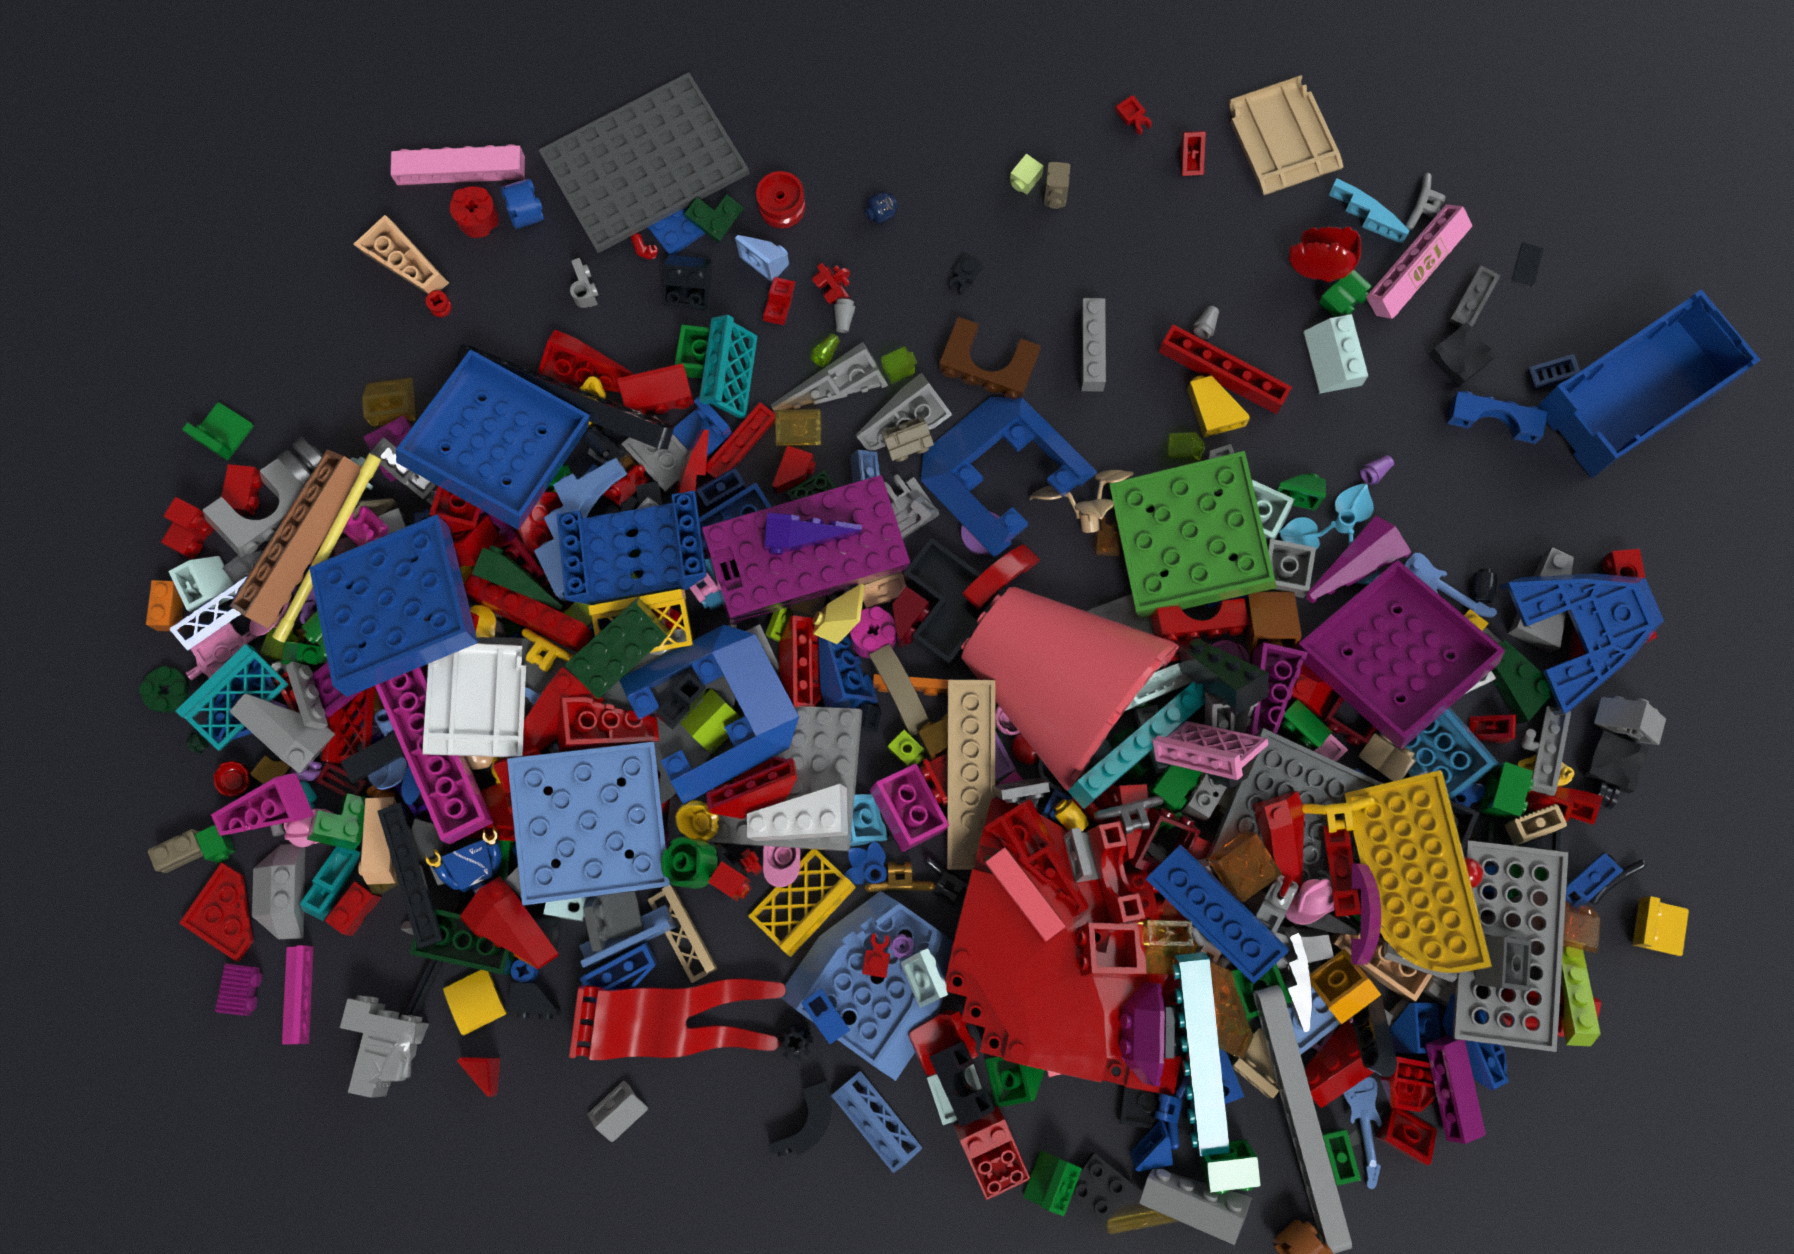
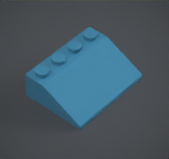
M1450 707L1405 746L1414 753L1413 757L1416 759L1408 774L1413 777L1426 771L1430 773L1441 770L1450 801L1499 764Z

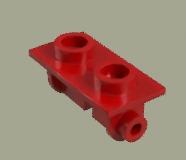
M641 464L634 465L627 472L626 476L615 482L603 495L620 507L623 501L628 500L630 496L637 492L636 485L646 484L650 481L644 475V466Z

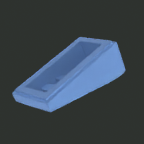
M1571 354L1529 367V372L1535 389L1561 384L1579 373L1580 369L1575 355ZM1566 365L1569 366V369H1570V372H1569V373H1566V370H1565V367H1564V366H1566ZM1556 367L1560 368L1562 375H1557ZM1547 369L1551 370L1553 378L1548 377ZM1537 371H1542L1543 381L1539 380Z

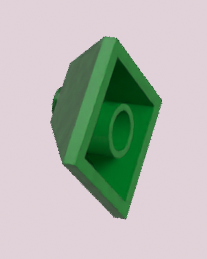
M1313 473L1301 474L1281 482L1276 491L1294 498L1292 506L1316 511L1326 496V479L1320 478L1319 475Z
M997 1056L985 1059L996 1106L1004 1107L1035 1100L1044 1070L1006 1061Z

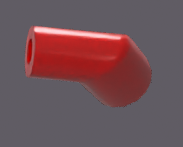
M641 234L631 236L635 252L638 256L649 260L657 256L658 248L655 245H652V247L651 245H644Z

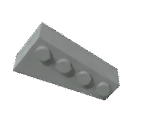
M1552 547L1542 555L1533 577L1571 575L1574 557ZM1566 611L1526 627L1523 626L1517 612L1508 634L1551 654L1561 648Z
M1155 1168L1152 1169L1147 1178L1139 1204L1235 1245L1252 1197L1230 1190L1224 1194L1210 1192L1206 1183L1170 1173L1164 1169Z

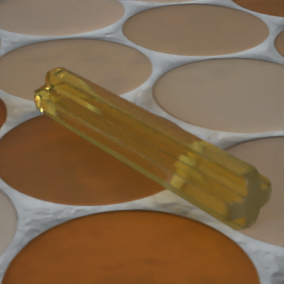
M1151 1211L1109 1219L1106 1226L1109 1234L1177 1222L1178 1220L1160 1212Z

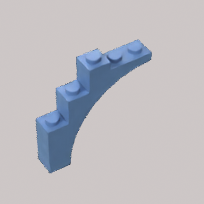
M617 458L606 461L601 467L592 472H587L580 479L571 474L561 478L559 482L553 485L563 504V507L554 509L549 515L544 517L554 539L543 543L534 551L555 595L563 602L568 600L565 599L556 514L580 510L583 518H587L589 511L600 496L615 482L627 475V472Z

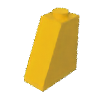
M1198 376L1190 381L1187 391L1203 438L1247 425L1250 419L1249 414L1212 376Z

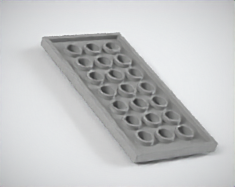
M1468 841L1465 847V857L1478 861L1484 873L1481 883L1477 887L1472 888L1483 933L1490 936L1510 937L1532 942L1538 941L1542 946V951L1539 955L1531 953L1530 967H1538L1540 977L1537 980L1530 978L1529 991L1511 989L1514 997L1510 1002H1505L1501 997V992L1504 988L1487 987V997L1480 999L1476 995L1478 985H1475L1474 970L1458 973L1456 978L1452 1038L1557 1052L1568 852ZM1487 861H1491L1496 865L1495 874L1489 875L1485 872L1484 865ZM1512 864H1516L1521 868L1520 877L1514 878L1510 875L1509 868ZM1537 867H1541L1546 871L1545 880L1539 881L1535 878L1534 871ZM1487 885L1491 886L1495 891V896L1491 900L1486 899L1482 894L1483 888ZM1512 888L1516 889L1520 894V899L1516 903L1511 902L1507 896L1508 891ZM1537 891L1541 892L1545 897V902L1541 906L1533 902V895ZM1484 910H1489L1493 914V921L1490 924H1485L1481 920V913ZM1509 913H1513L1518 917L1517 926L1510 927L1506 923V917ZM1535 916L1540 917L1544 923L1543 928L1539 931L1535 930L1531 925V920ZM1530 991H1535L1539 996V1001L1536 1005H1530L1527 1002L1526 997ZM1479 1009L1485 1011L1487 1019L1483 1024H1478L1474 1019V1014ZM1503 1013H1508L1512 1017V1023L1508 1027H1503L1500 1024L1499 1018ZM1529 1016H1533L1537 1020V1027L1532 1031L1528 1030L1525 1026V1020Z

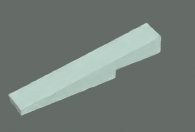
M1180 663L1157 671L1125 711L1187 686L1194 681L1180 671Z

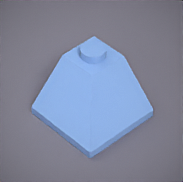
M741 235L736 236L735 240L739 257L771 282H773L774 277H778L789 265L788 253L782 246H776L772 242Z

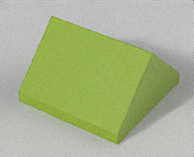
M711 688L703 696V701L680 724L708 752L713 749L711 752L713 754L729 738L724 727L742 717Z

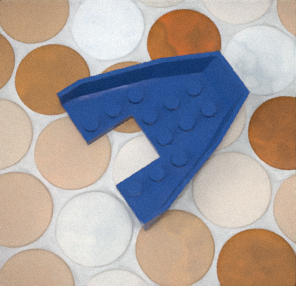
M1595 573L1520 577L1499 586L1501 590L1508 588L1524 627L1568 611L1586 652L1584 655L1543 670L1559 708L1553 711L1554 715L1566 714L1580 704L1629 662L1664 622L1646 578Z

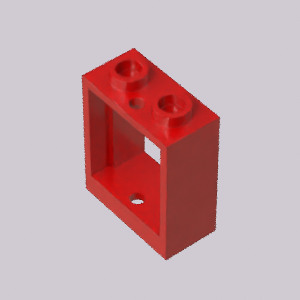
M1087 923L1079 927L1077 932V942L1080 945L1078 964L1082 977L1137 978L1147 974L1143 924ZM1095 932L1124 933L1126 967H1097Z

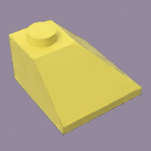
M859 584L828 603L821 611H817L813 618V624H815L813 634L838 644L860 622L865 585Z

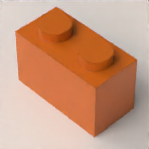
M151 581L146 625L157 631H170V627L182 620L184 603L173 581Z

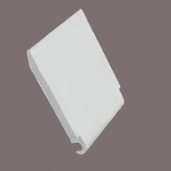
M477 643L428 664L423 736L424 755L522 757L526 666L521 665L522 645Z

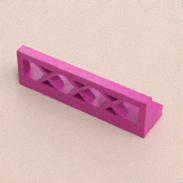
M299 945L287 947L282 1044H309L313 969L312 946Z

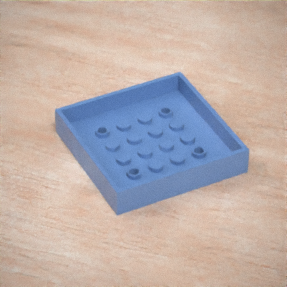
M654 742L507 759L522 905L670 886L668 878L664 877L661 870V858L666 846ZM620 777L626 780V784L623 787L617 785V779ZM546 786L553 788V793L549 796L543 792ZM628 849L634 852V856L631 859H627L624 855ZM559 859L561 862L560 867L553 868L551 861Z

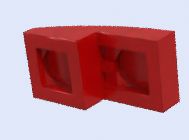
M774 277L769 291V300L763 314V321L785 325L793 297L795 281Z

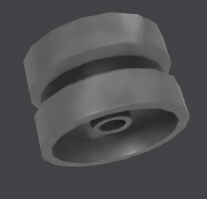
M300 436L292 443L293 448L301 455L299 458L290 450H284L277 458L305 486L323 454L314 445L311 446Z

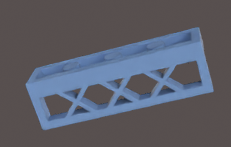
M662 906L641 916L644 931L635 936L608 939L605 941L601 951L592 952L590 941L580 945L579 947L584 956V960L580 961L582 967L591 968L676 928L668 906Z
M861 1071L831 1095L892 1173L899 1170L922 1149L921 1145ZM855 1081H858L864 1088V1094L858 1093L852 1086ZM870 1102L877 1104L879 1113L873 1112L870 1108ZM885 1121H889L894 1125L895 1133L889 1132ZM901 1140L906 1141L913 1149L909 1154L901 1147Z

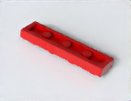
M759 402L708 461L706 473L715 479L736 467L777 420V415Z

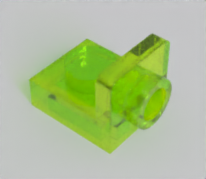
M1196 432L1169 434L1168 455L1171 458L1193 457L1195 460H1201V453L1204 452L1205 445L1203 439Z

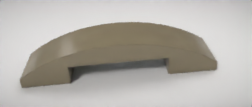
M890 644L868 655L878 675L881 676L908 734L913 736L921 730L922 726L929 723V720L902 664Z

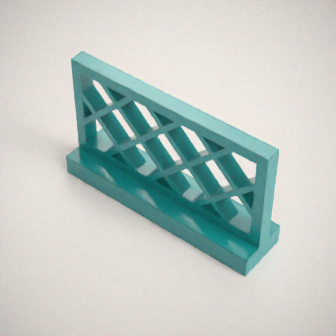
M730 315L711 318L699 402L705 405L712 404L740 419H744L747 413L758 336L734 323V318ZM732 331L735 336L734 340L731 339ZM744 337L749 339L748 348H746L743 341ZM735 343H738L741 350L739 355L734 347ZM729 352L732 356V359L730 361L728 360ZM742 357L744 358L746 363L745 369H743V366L740 361V358ZM733 363L735 364L736 369L738 371V374L734 375V372L731 368V365ZM726 372L729 377L727 382L725 381ZM738 378H741L743 383L742 389L738 385ZM730 384L732 385L735 392L733 396H731V393L728 389V386ZM723 394H724V396H725V398H726V401H725V402H722V395H723ZM735 399H738L740 404L739 410L735 406Z
M245 644L193 693L176 712L182 718H185L218 751H221L245 727L242 723L231 724V694H261V699L271 702L289 683L251 645ZM256 659L261 664V674L248 675L249 664ZM248 677H261V691H248ZM265 677H274L281 683L274 691H265ZM235 678H244V691H231V682ZM218 694H227L226 708H214V698ZM200 711H209V725H200L194 717ZM214 711H226V724L213 725ZM205 727H209V733L204 729ZM213 727H226V737L220 743L213 738Z

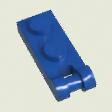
M1605 852L1601 853L1566 885L1565 905L1567 906L1566 910L1571 915L1576 913L1623 871ZM1573 891L1580 896L1576 900L1569 896Z

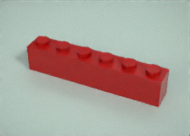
M1174 324L1163 340L1159 353L1204 377L1212 376L1221 386L1276 415L1292 389V386Z
M472 572L464 583L466 596L471 602L486 606L494 613L525 628H529L575 652L580 651L593 636L584 623L532 598L473 575Z

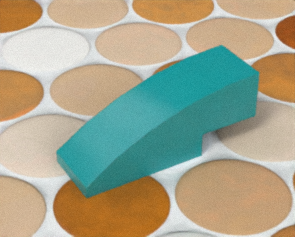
M341 847L334 849L312 880L313 886L300 903L304 912L321 921L325 919L345 887L358 861L360 852Z

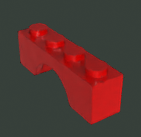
M1244 598L1222 601L1215 607L1212 619L1205 621L1190 618L1182 611L1180 606L1156 608L1150 615L1154 635L1173 642L1181 638L1191 641L1195 638H1200V636L1216 638L1224 633L1235 636L1242 634L1243 630L1250 625Z
M1121 821L1098 825L1088 830L1110 923L1125 924L1145 918L1140 895L1131 888L1124 871L1123 854L1127 844Z

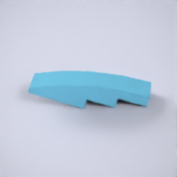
M1336 178L1329 196L1347 203L1346 212L1365 219L1362 225L1363 228L1403 244L1409 230L1393 213L1358 188Z

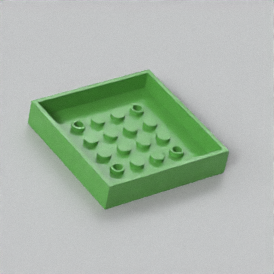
M1245 451L1109 484L1135 609L1139 619L1150 617L1156 608L1180 606L1181 609H1186L1277 588ZM1217 491L1223 492L1219 497L1214 495ZM1149 507L1155 508L1152 513L1147 512ZM1236 555L1238 558L1236 561H1230V556ZM1163 571L1169 572L1167 577H1161L1160 575Z

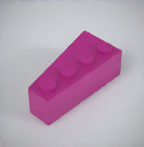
M296 773L275 777L214 812L211 816L219 835L223 836L312 817L314 814Z

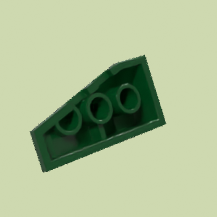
M490 545L489 548H482L472 572L473 575L561 610L564 603L510 557L502 554L503 549Z

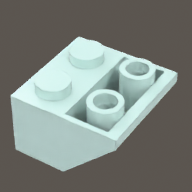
M220 556L189 560L168 571L186 610L191 613L234 584ZM235 590L229 595H235ZM222 598L219 601V605L230 600V598ZM216 603L209 608H215Z

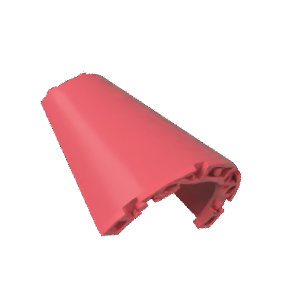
M1009 587L1002 597L997 595L990 605L992 608L988 613L984 611L976 622L979 625L971 638L968 637L961 646V649L964 650L961 658L978 680H995V702L1063 788L1068 791L1077 779L1084 774L1090 763V758L1096 753L1107 737L1108 732L1155 671L1159 668L1165 669L1177 653L1179 646L1173 641L1017 587Z

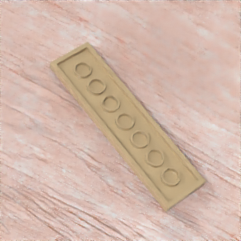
M948 680L947 822L950 826L947 828V869L972 870L974 869L992 798H995L993 785H995V680ZM986 855L984 857V862L989 860L992 856Z

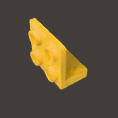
M1657 897L1639 898L1632 945L1675 956H1682L1689 910L1660 903V898Z

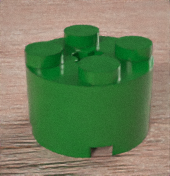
M685 837L676 838L670 842L672 844L668 850H664L661 858V870L664 877H667L670 881L669 883L674 886L693 889L703 888L710 884L708 881L717 869L716 848L705 841Z

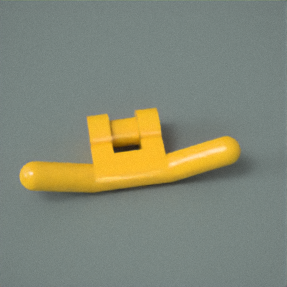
M529 628L522 630V635L535 643L528 652L526 661L531 664L536 663L539 665V669L544 672H548L551 669L556 657L568 662L574 656ZM542 650L547 652L545 657H542L540 655Z
M1368 796L1346 803L1328 805L1303 804L1302 810L1306 814L1327 815L1329 833L1337 832L1339 829L1352 831L1354 830L1352 812L1372 806L1375 800L1373 797ZM1344 813V819L1335 820V814Z

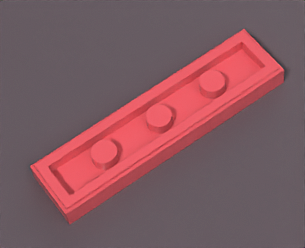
M1003 848L985 862L986 866L1044 942H1047L1066 927L1006 848Z

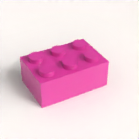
M917 764L877 781L869 790L902 852L941 834L950 826Z

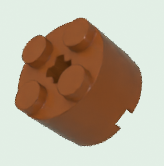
M1300 1220L1292 1221L1272 1240L1273 1243H1278L1275 1249L1279 1254H1333L1330 1247L1324 1242L1321 1243L1315 1236L1317 1231L1308 1221L1304 1224Z

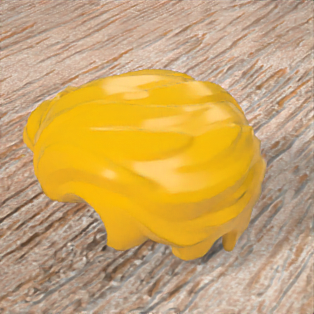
M692 800L677 810L675 816L676 827L687 838L706 842L718 833L719 816L709 813L707 803Z

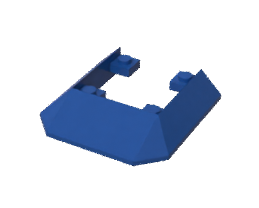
M1007 397L988 398L934 442V445L929 447L927 452L923 453L921 482L994 558L1011 545V540L1028 527V522L1013 507L999 519H996L970 493L973 488L983 481V476L971 465L979 456L1001 438H1004L1017 452L1033 440L1060 467L1047 478V482L1062 497L1077 485L1081 487L1097 473L1021 397H1017V399Z
M722 625L693 640V645L680 647L619 680L639 720L660 708L651 689L691 668L694 669L701 684L704 686L724 676L736 697L745 717L724 727L734 748L693 770L682 750L660 761L683 804L694 800L790 748L799 715L756 634Z

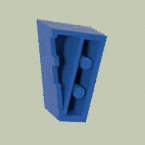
M646 941L585 973L579 979L583 986H597L605 990L634 988L654 968L657 960ZM589 997L591 1002H597V998Z

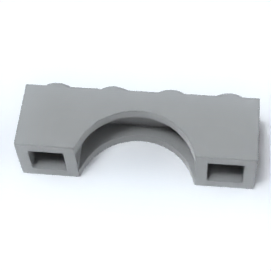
M1083 298L1081 306V391L1103 392L1106 383L1105 298Z

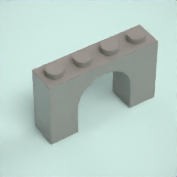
M278 458L260 470L262 482L279 499L278 508L272 515L261 520L243 518L222 497L203 509L205 520L240 557L253 553L258 548V545L272 539L304 487Z

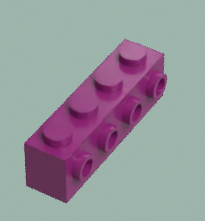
M1444 1036L1427 1043L1426 1049L1446 1140L1467 1144L1485 1136L1486 1133L1465 1040Z

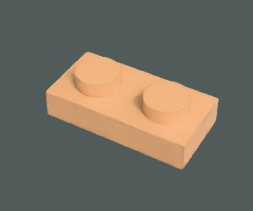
M902 573L866 584L863 596L865 608H873L896 600L906 587Z

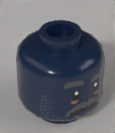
M882 191L867 199L864 212L869 220L882 224L895 217L898 205L891 193L888 194Z

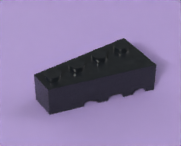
M1195 638L1180 647V671L1196 684H1202L1208 694H1215L1218 697V702L1223 706L1228 705L1231 707V712L1235 716L1268 697L1269 672L1241 660L1237 656L1222 651L1220 648L1214 647L1201 639Z

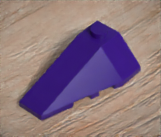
M767 513L764 550H768L769 554L783 555V552L858 535L862 530V525L831 521L829 525H826L824 521L818 518L800 521L797 515Z

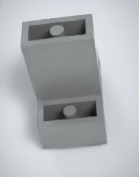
M357 995L356 999H347L340 1025L342 1029L363 1033L348 1093L371 1098L386 1096L391 1082L404 1081L406 1078L411 1077L412 1059L416 1055L417 1044L422 1043L429 1023L422 1022L423 1017L401 1014V1017H399V1012L384 1011L386 1004L378 1003L379 998Z

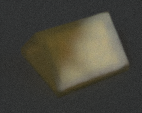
M820 409L775 410L776 445H821L822 411Z

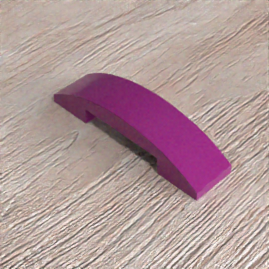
M1352 864V889H1361V939H1352L1351 964L1368 965L1375 952L1380 935L1381 901L1376 880L1369 866Z

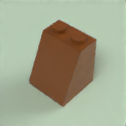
M1279 591L1248 594L1245 605L1250 625L1246 628V644L1250 664L1252 663L1253 648L1262 643L1297 650L1302 635L1295 593Z

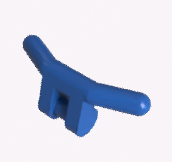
M1188 1076L1183 1078L1173 1097L1159 1093V1109L1155 1111L1154 1116L1156 1119L1168 1122L1171 1148L1174 1150L1180 1146L1178 1120L1182 1101L1186 1095L1185 1085L1189 1084Z

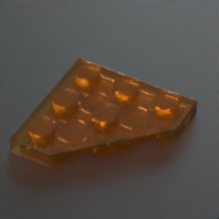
M1210 961L1219 1048L1244 1059L1254 1037L1247 1022L1246 1013L1240 995L1237 992L1233 974L1230 970ZM1177 1021L1176 1028L1183 1031V1027L1180 1028Z

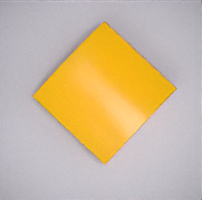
M479 970L443 988L454 1020L463 1036L507 1014L501 994L497 991L489 971Z

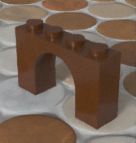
M958 317L940 360L939 372H942L948 378L956 377L962 379L964 383L971 386L979 385L988 392L1004 394L1007 398H1023L1039 358L1041 345L1020 338L1013 359L1008 366L993 372L982 370L974 364L970 356L978 334L979 324Z

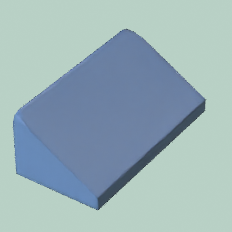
M857 450L850 455L853 483L880 475L877 451Z

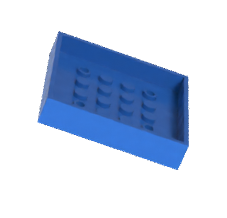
M470 349L397 447L396 463L519 530L588 429L590 415ZM484 398L485 401H479L478 399ZM544 431L545 434H539L538 432ZM448 448L449 451H443L442 449ZM504 481H508V482H510V484H509V485H505V484H503V482H504Z
M438 514L309 567L332 686L346 697L478 643L450 527Z

